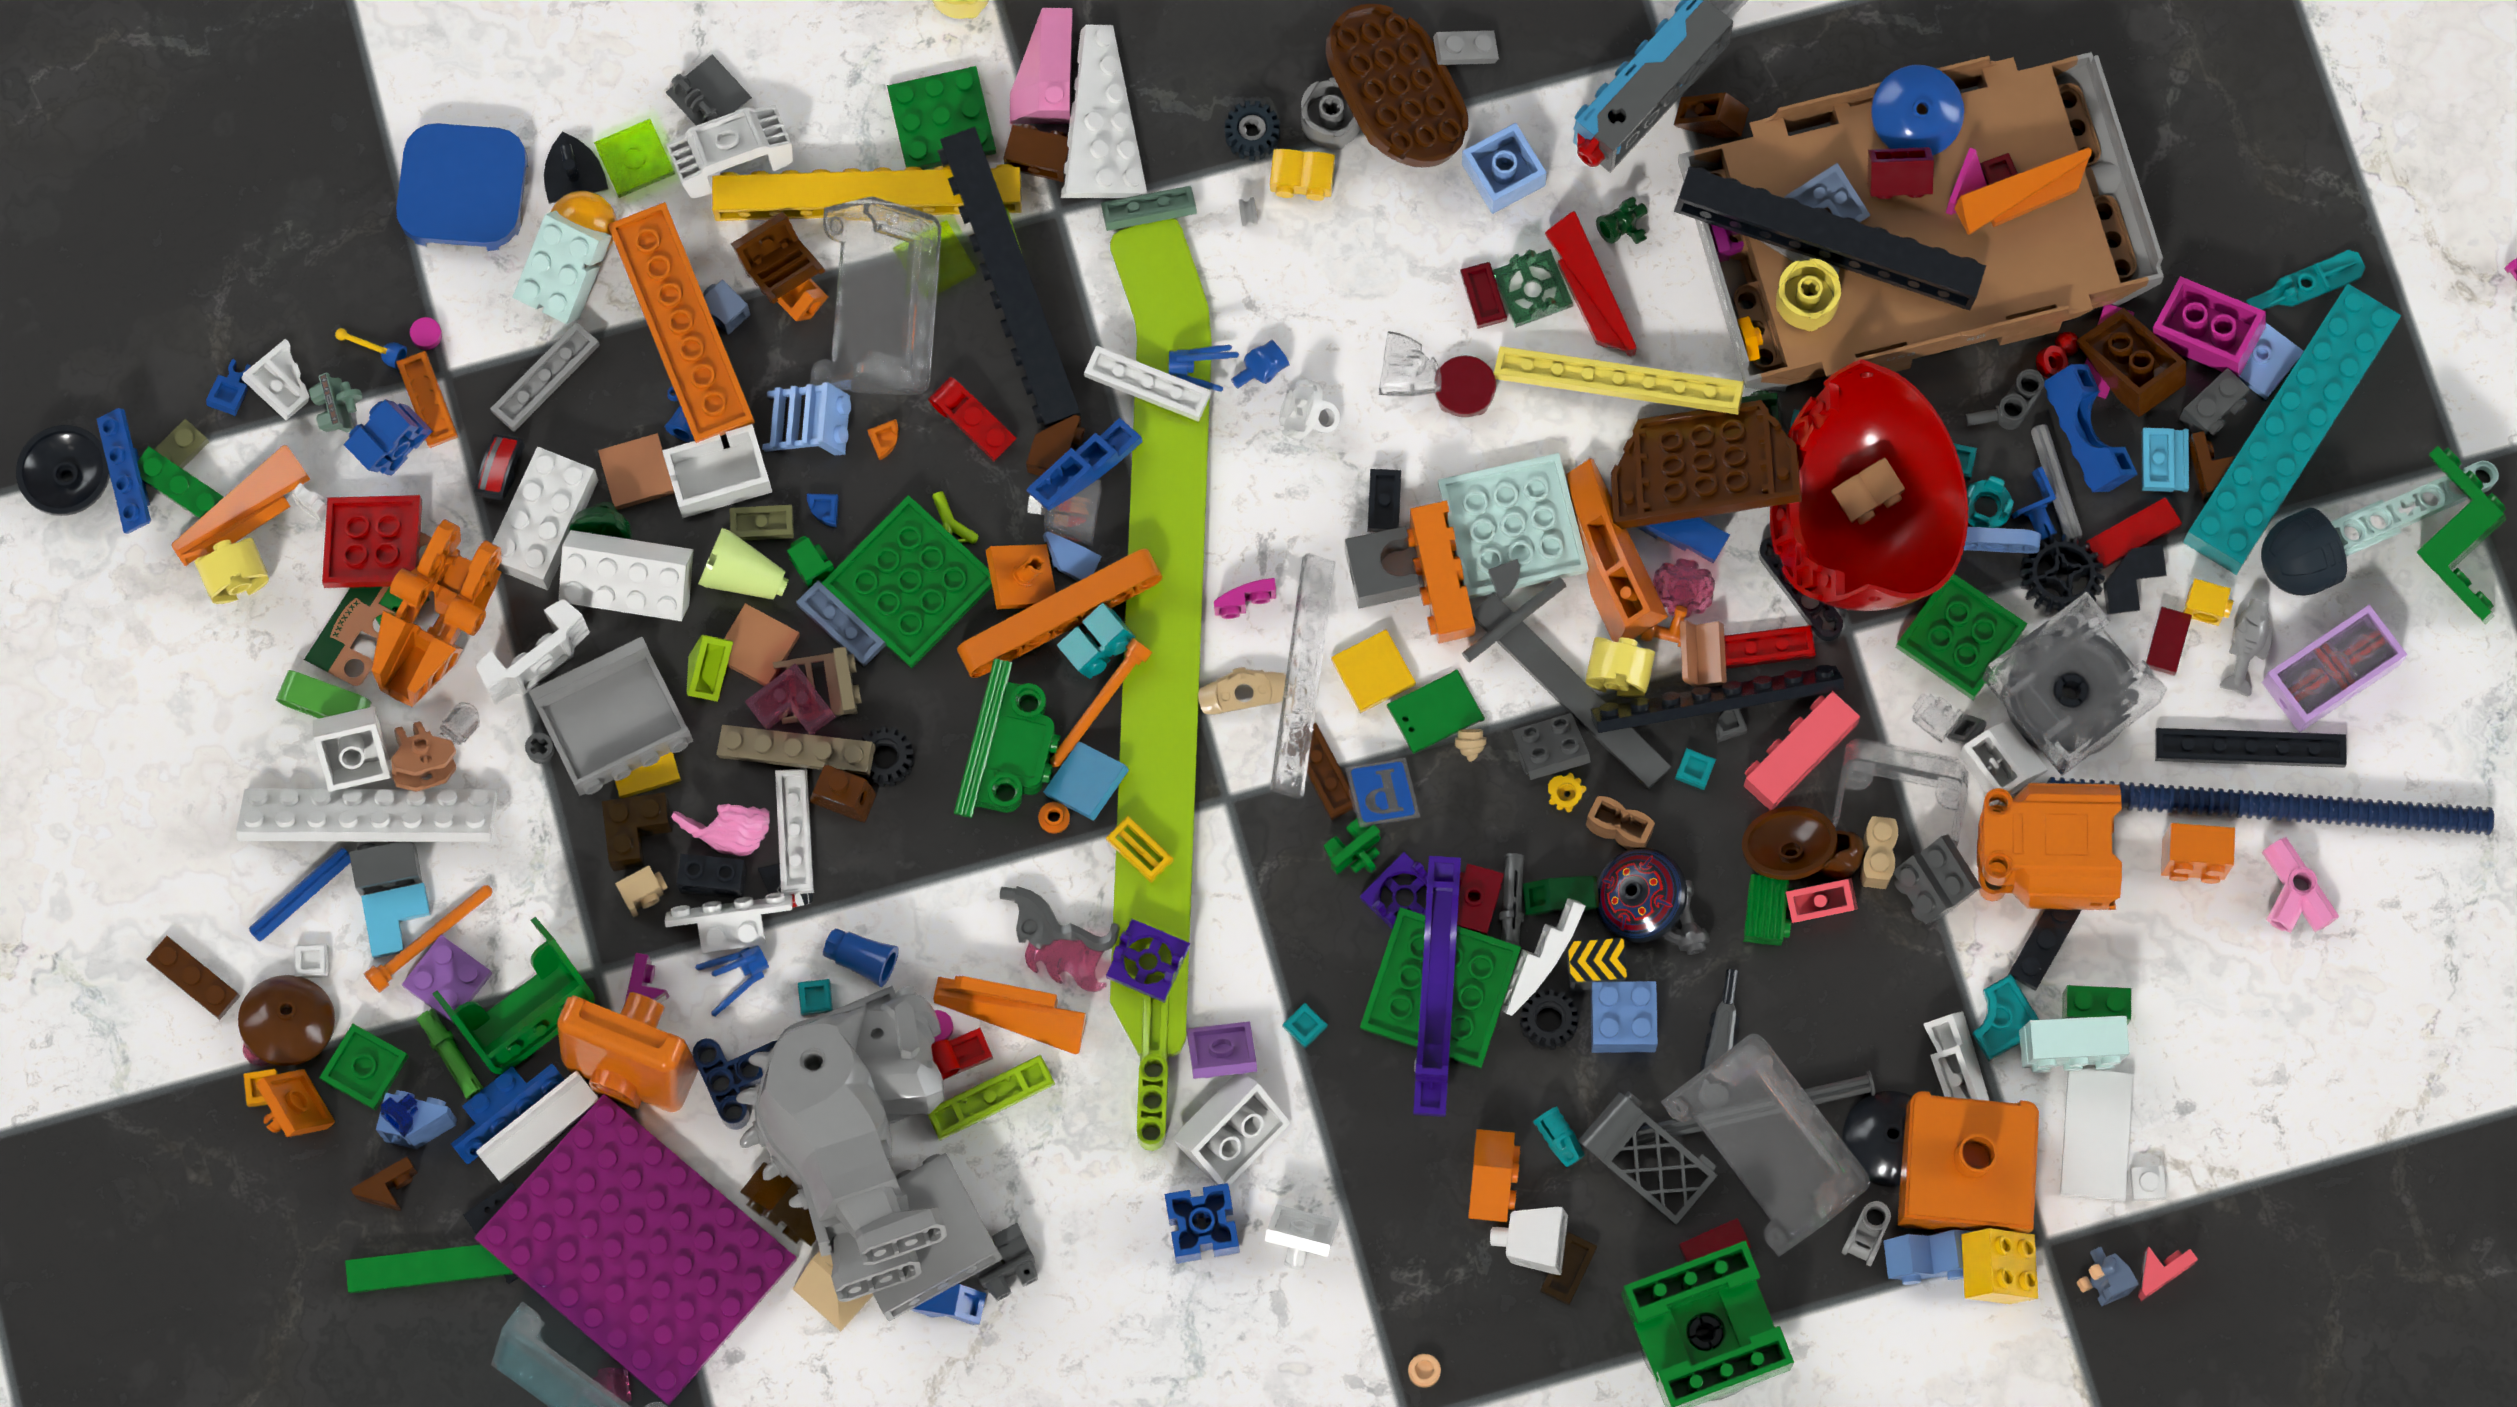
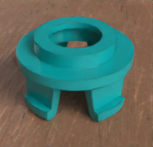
M1989 476L1988 480H1981L1968 485L1966 491L1968 523L1973 527L1999 528L2008 521L2012 513L2014 501L2008 490L2004 487V480L1995 476ZM1981 497L1992 498L1997 504L1996 514L1992 517H1987L1977 513L1974 507L1976 501Z

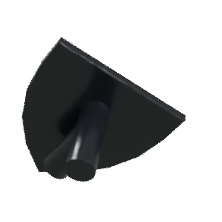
M562 131L553 143L545 163L544 183L548 203H555L563 196L575 191L595 193L607 190L608 185L604 171L592 150L579 139Z

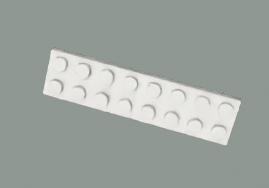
M244 789L236 837L237 841L491 842L498 800L497 789H423L417 792L407 789H339L328 792V789Z

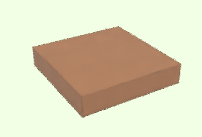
M658 433L598 450L612 502L617 510L675 494Z
M744 604L724 638L733 641L727 666L769 688L780 669H774L773 662L785 661L799 639L800 633L759 610Z

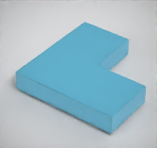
M424 883L361 896L373 959L399 954L404 950L400 922L431 915Z

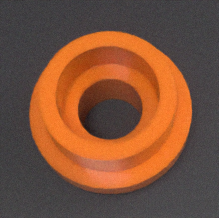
M1059 802L1047 803L1039 812V824L1048 833H1060L1069 825V811L1066 806ZM1056 812L1060 815L1058 821L1052 822L1048 819L1049 814Z

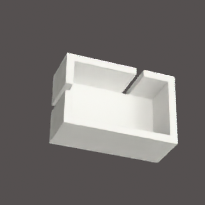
M752 424L725 432L730 446L724 449L720 434L698 443L693 441L662 450L682 518L772 493Z

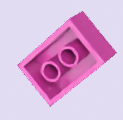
M2180 276L2153 326V333L2176 353L2221 372L2229 368L2239 378L2266 328V311Z

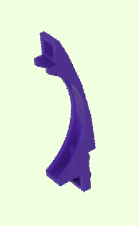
M1429 856L1413 1115L1446 1117L1461 858Z

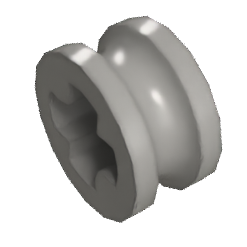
M1254 197L1250 198L1247 202L1239 199L1242 226H1246L1248 222H1252L1254 225L1258 224Z

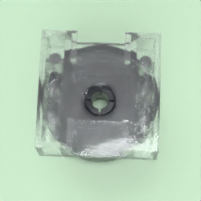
M2088 592L2078 597L1988 664L1982 678L2006 707L2011 722L2026 742L2041 751L2061 776L2088 756L2110 745L2124 729L2158 705L2167 691L2166 686L2144 660L2134 666L2105 631L2104 628L2110 624L2111 620ZM2066 688L2074 690L2077 698L2069 699L2066 696L2063 697L2062 690Z

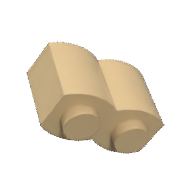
M1872 816L1863 838L1865 857L1860 869V879L1863 887L1886 889L1890 883L1895 869L1893 849L1898 838V826L1893 818Z

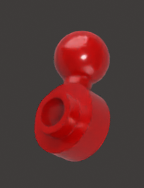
M2063 332L2056 338L2055 346H2049L2038 352L2036 366L2042 376L2050 378L2068 366L2067 356H2072L2079 350L2076 344V340L2079 338L2076 334Z

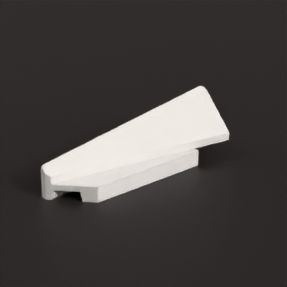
M1963 1011L1924 1023V1027L1937 1050V1053L1930 1056L1944 1097L1990 1101Z

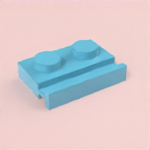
M2143 428L2141 432L2142 491L2173 492L2174 490L2188 492V429Z

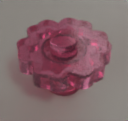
M1680 558L1676 560L1674 565L1668 562L1663 563L1655 571L1653 585L1663 606L1667 607L1668 613L1672 616L1675 615L1676 606L1687 608L1688 612L1684 618H1688L1692 611L1702 614L1706 608L1712 605L1715 580L1708 569H1699V564L1694 560Z

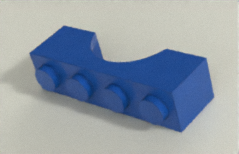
M2071 364L2045 380L2044 386L2047 390V398L2056 410L2059 417V425L2070 441L2072 454L2079 461L2084 472V480L2092 492H2110L2138 475L2126 448L2111 447L2104 444L2093 430L2091 409L2100 390L2088 364Z

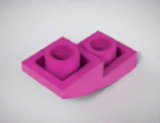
M1275 578L1250 582L1221 595L1214 601L1215 616H1221L1224 619H1234L1239 617L1240 614L1246 613L1245 601H1251L1253 604H1265L1270 602V599H1276Z

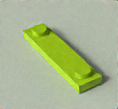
M1038 1055L940 1103L927 1116L939 1141L1054 1086L1055 1082L1042 1056Z

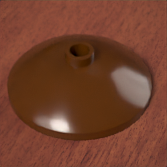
M1800 806L1776 808L1760 815L1747 827L1742 838L1743 856L1747 864L1763 876L1778 880L1801 879L1818 872L1828 860L1833 858L1838 844L1837 833L1829 818L1814 809Z
M293 975L272 977L257 984L244 998L238 1014L239 1033L245 1046L259 1059L282 1066L301 1064L316 1057L331 1040L335 1028L334 1007L326 992L316 983L306 978ZM284 1008L292 1010L288 1015H284L280 1011Z

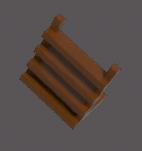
M783 211L731 243L747 276L753 280L754 284L760 288L761 292L773 304L778 302V298L813 276L826 272L824 267L799 240Z

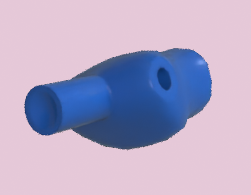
M1271 339L1265 345L1256 347L1245 355L1246 369L1231 378V381L1237 389L1254 378L1263 384H1267L1278 372L1290 366L1280 347Z

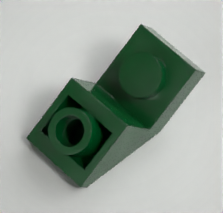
M1597 876L1547 878L1523 884L1526 915L1535 916L1563 911L1567 898L1585 905L1584 911L1599 908Z

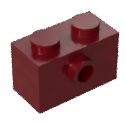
M1930 147L1868 150L1867 185L1871 197L1876 196L1879 199H1890L1893 196L1907 195L1911 198H1920L1927 194H1933L1934 159Z
M1467 863L1465 872L1460 871L1457 926L1488 936L1503 884L1504 873Z

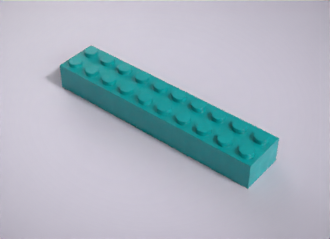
M2350 284L2346 285L2191 526L2183 541L2184 544L2233 574H2238L2401 317L2400 314Z

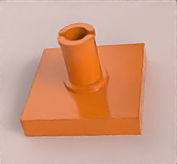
M1047 544L990 546L985 550L996 609L1029 608L1056 593Z
M305 1069L265 1076L256 1083L271 1109V1112L264 1117V1124L273 1120L266 1126L270 1131L277 1133L282 1129L288 1138L326 1130L335 1123L334 1118Z

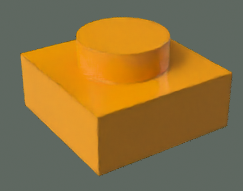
M1749 316L1737 319L1749 361L1760 359L1758 346L1763 345L1760 328L1753 327Z
M276 1069L244 1073L246 1103L248 1107L267 1105L256 1083L265 1076L278 1074Z

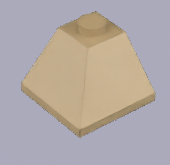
M819 1250L807 1265L793 1290L841 1332L873 1297V1293L848 1302L839 1301L831 1278L833 1269L831 1255L821 1256Z

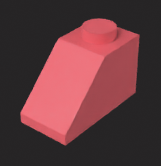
M1852 878L1786 892L1792 923L1858 909Z

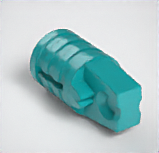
M1557 1106L1533 1121L1540 1134L1543 1135L1544 1140L1547 1141L1549 1148L1566 1167L1573 1165L1585 1156L1574 1131L1569 1127L1570 1125L1565 1121Z

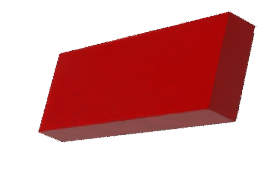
M2165 497L2087 540L2085 544H2090L2088 550L2090 554L2098 552L2099 556L2095 562L2103 563L2104 568L2121 560L2129 549L2148 545L2180 527L2182 522Z
M1811 625L1724 636L1726 669L1811 659L1816 656Z

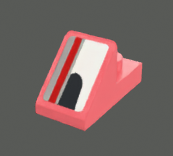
M2148 1246L2143 1256L2138 1290L2139 1299L2143 1301L2193 1266L2198 1259L2192 1250L2189 1249L2184 1254L2177 1250L2163 1261L2166 1264L2164 1267Z

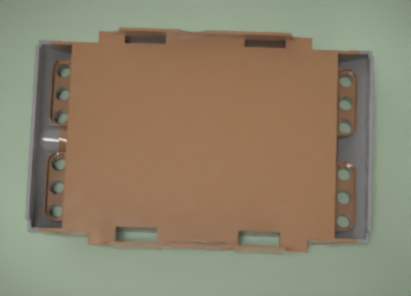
M2092 52L2020 71L2017 70L2014 57L1990 61V56L1937 68L1950 77L1959 90L1977 86L1978 89L1961 93L1964 103V120L1961 130L1950 146L1942 152L1933 155V194H1927L1920 198L1900 195L1893 196L1890 199H1879L1876 196H1870L1867 185L1868 150L1889 149L1878 137L1871 118L1872 100L1881 83L1780 107L1774 115L1749 123L1753 137L1679 154L1678 164L1683 181L1689 166L1704 168L1710 171L1711 174L1723 178H1734L1741 184L1753 188H1764L1771 194L1783 198L1832 165L1838 163L1871 215L1861 221L1860 224L1872 228L1880 227L1886 229L1890 234L1902 238L1910 237L1917 240L1920 244L1932 248L1940 247L1947 250L1950 254L1962 258L1970 257L1977 260L1978 263L1986 265L1977 298L1970 311L1838 267L1840 269L1838 276L1841 284V296L1834 317L1824 326L1815 331H1806L1787 323L1776 308V294L1780 277L1793 261L1759 240L1737 234L1730 236V240L1732 242L1743 241V250L1730 256L1729 261L1719 262L1710 232L1711 224L1695 219L1745 388L1785 391L1786 387L1791 384L1823 376L1830 377L1838 370L1859 359L1898 372L1910 369L1912 360L1915 358L1997 338L1999 346L2057 332L2063 321L2075 319L2094 308L2110 304L2118 307L2161 284L2164 278L2160 266L2163 256L2099 56H2093ZM2063 100L2071 102L2074 107L2065 108ZM1918 104L1916 107L1917 112L1925 115V105ZM1829 122L1831 125L1828 127L1788 136L1789 132ZM2071 128L2079 129L2083 135L2074 136ZM2088 147L2092 150L2089 158L2091 163H2087L2077 192L1996 227H1993L1992 223L1989 222L1970 235L1967 234L1957 213L1953 215L1946 213L1948 202L1969 148L1976 150L1980 163L2009 153L2018 174ZM1827 206L1826 208H1824V209L1828 210V211L1830 212V214H1832V212H1831V210L1829 209L1828 206ZM2098 212H2105L2109 219L2101 220ZM2107 240H2114L2118 247L2109 248ZM2116 268L2124 269L2127 275H2118ZM1809 292V293L1806 295V296H1810V295H1813V296H1814V294L1811 293V292ZM1747 300L1750 301L1754 305V307L1751 309H1743L1739 306L1738 303L1740 301ZM1749 316L1753 327L1760 328L1763 345L1758 346L1760 357L1769 359L1770 365H1760L1756 360L1749 361L1737 319Z

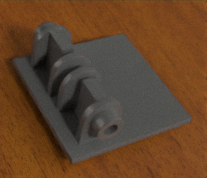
M713 54L686 76L677 74L671 81L674 85L666 91V94L696 126L733 113L752 98Z

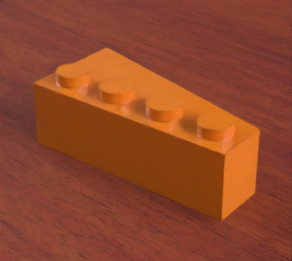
M1447 500L1410 508L1409 529H1407L1409 548H1415L1417 556L1412 558L1414 572L1418 576H1422L1424 587H1420L1423 606L1429 605L1431 616L1427 617L1430 635L1436 634L1438 644L1475 636V622L1466 585L1463 586L1462 584L1464 576L1459 556H1455L1457 549L1453 527H1448L1447 524L1449 512Z

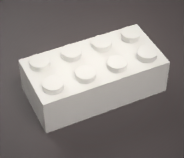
M536 448L493 541V544L501 548L502 562L497 570L545 590L549 589L561 563L562 545L568 536L571 520L578 512L586 509L599 481L593 468L543 448Z
M570 530L562 545L559 601L564 599L569 604L682 621L690 602L694 549Z

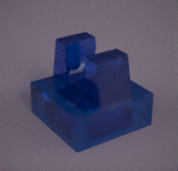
M409 1093L398 1103L389 1097L381 1104V1116L405 1137L413 1130L412 1116L418 1111L416 1107L418 1101Z

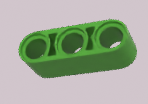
M288 670L276 697V701L280 704L318 719L369 708L372 704L369 699L359 694Z

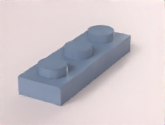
M817 581L796 601L797 606L841 647H846L849 654H854L855 660L863 667L886 646L885 642L820 581Z

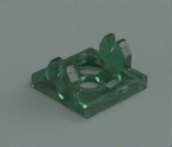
M1530 249L1523 256L1515 254L1509 260L1508 265L1493 270L1496 283L1515 328L1573 307V302L1551 249L1538 254ZM1529 267L1542 268L1550 273L1552 277L1541 281L1532 276ZM1520 271L1523 278L1521 288L1510 292L1511 279ZM1530 282L1539 284L1542 290L1540 295L1537 297L1527 296L1524 292L1526 284ZM1556 287L1554 298L1548 297L1543 302L1542 297L1545 290ZM1524 298L1528 302H1533V305L1526 309L1515 303V301Z

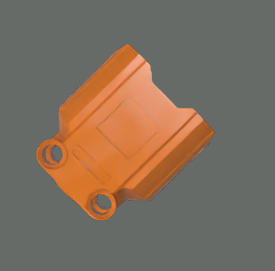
M2028 783L2014 798L2004 789L1997 788L1989 791L1985 796L1978 824L1977 867L1978 882L1982 887L1979 889L1980 895L1984 899L1993 902L2003 898L2006 893H2012L2027 909L2116 910L2115 900L2120 898L2122 862L2112 853V834L2114 833V816L2122 809L2120 785ZM1998 800L2003 802L2005 806L1995 804L1989 806V803ZM1985 881L1992 885H2002V887L1998 890L1989 889Z

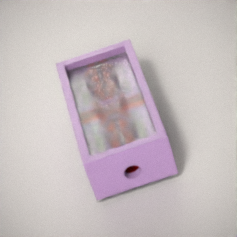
M2369 604L2269 671L2262 684L2300 733L2400 666L2407 653Z

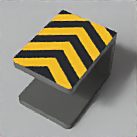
M1622 938L1572 941L1568 943L1566 958L1569 992L1590 990L1592 982H1625L1627 973L1624 940Z

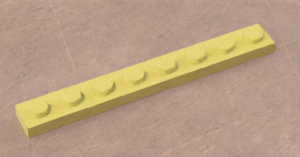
M1502 346L1499 347L1493 373L1497 380L1737 415L1739 414L1744 391V381Z

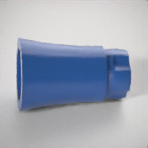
M835 928L826 939L823 956L867 978L877 986L883 987L895 967L899 948L895 945L877 942L850 931L846 933Z

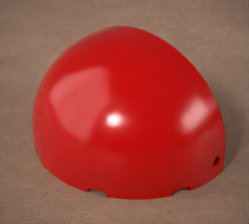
M1859 359L1838 370L1824 381L1825 388L1816 398L1812 396L1809 398L1792 424L1787 436L1792 438L1798 450L1802 502L1770 506V531L1774 553L1780 555L1784 565L1781 570L1788 581L1800 593L1824 604L1841 609L1879 611L1901 607L1922 599L1939 590L1950 579L1960 562L1965 546L1968 527V501L1965 479L1956 448L1934 407L1912 383L1898 373L1883 366ZM1886 458L1905 488V492L1901 494L1903 499L1888 509L1885 505L1879 507L1874 511L1876 516L1865 524L1860 525L1857 521L1851 525L1831 491L1869 466Z

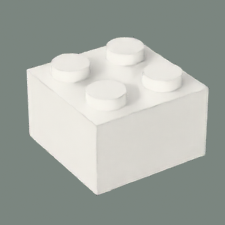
M375 706L313 720V739L328 792L391 778L390 759Z

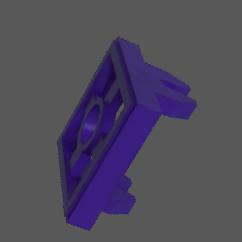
M1403 852L1360 895V899L1393 930L1396 921L1395 914L1399 911L1400 907L1422 915L1426 914V908L1424 909L1417 903V892L1424 885L1427 887L1428 873L1420 862H1414ZM1404 873L1417 876L1410 885L1399 886L1392 879L1393 876ZM1383 886H1386L1393 893V902L1386 909L1385 905L1381 902ZM1402 889L1411 891L1414 895L1413 902L1408 906L1399 905L1395 899L1398 891Z
M1131 919L1126 932L1124 931L1120 936L1119 946L1115 947L1113 961L1106 974V978L1165 1003L1188 953L1190 943ZM1153 938L1149 949H1143L1138 952L1129 948L1132 943L1139 939ZM1162 943L1166 944L1171 952V965L1162 962L1158 954ZM1147 953L1155 955L1158 960L1156 967L1152 970L1143 969L1139 965V959L1142 955ZM1124 957L1136 962V967L1139 971L1135 979L1130 977L1126 971ZM1157 971L1165 974V977L1157 983H1144L1150 974H1154Z

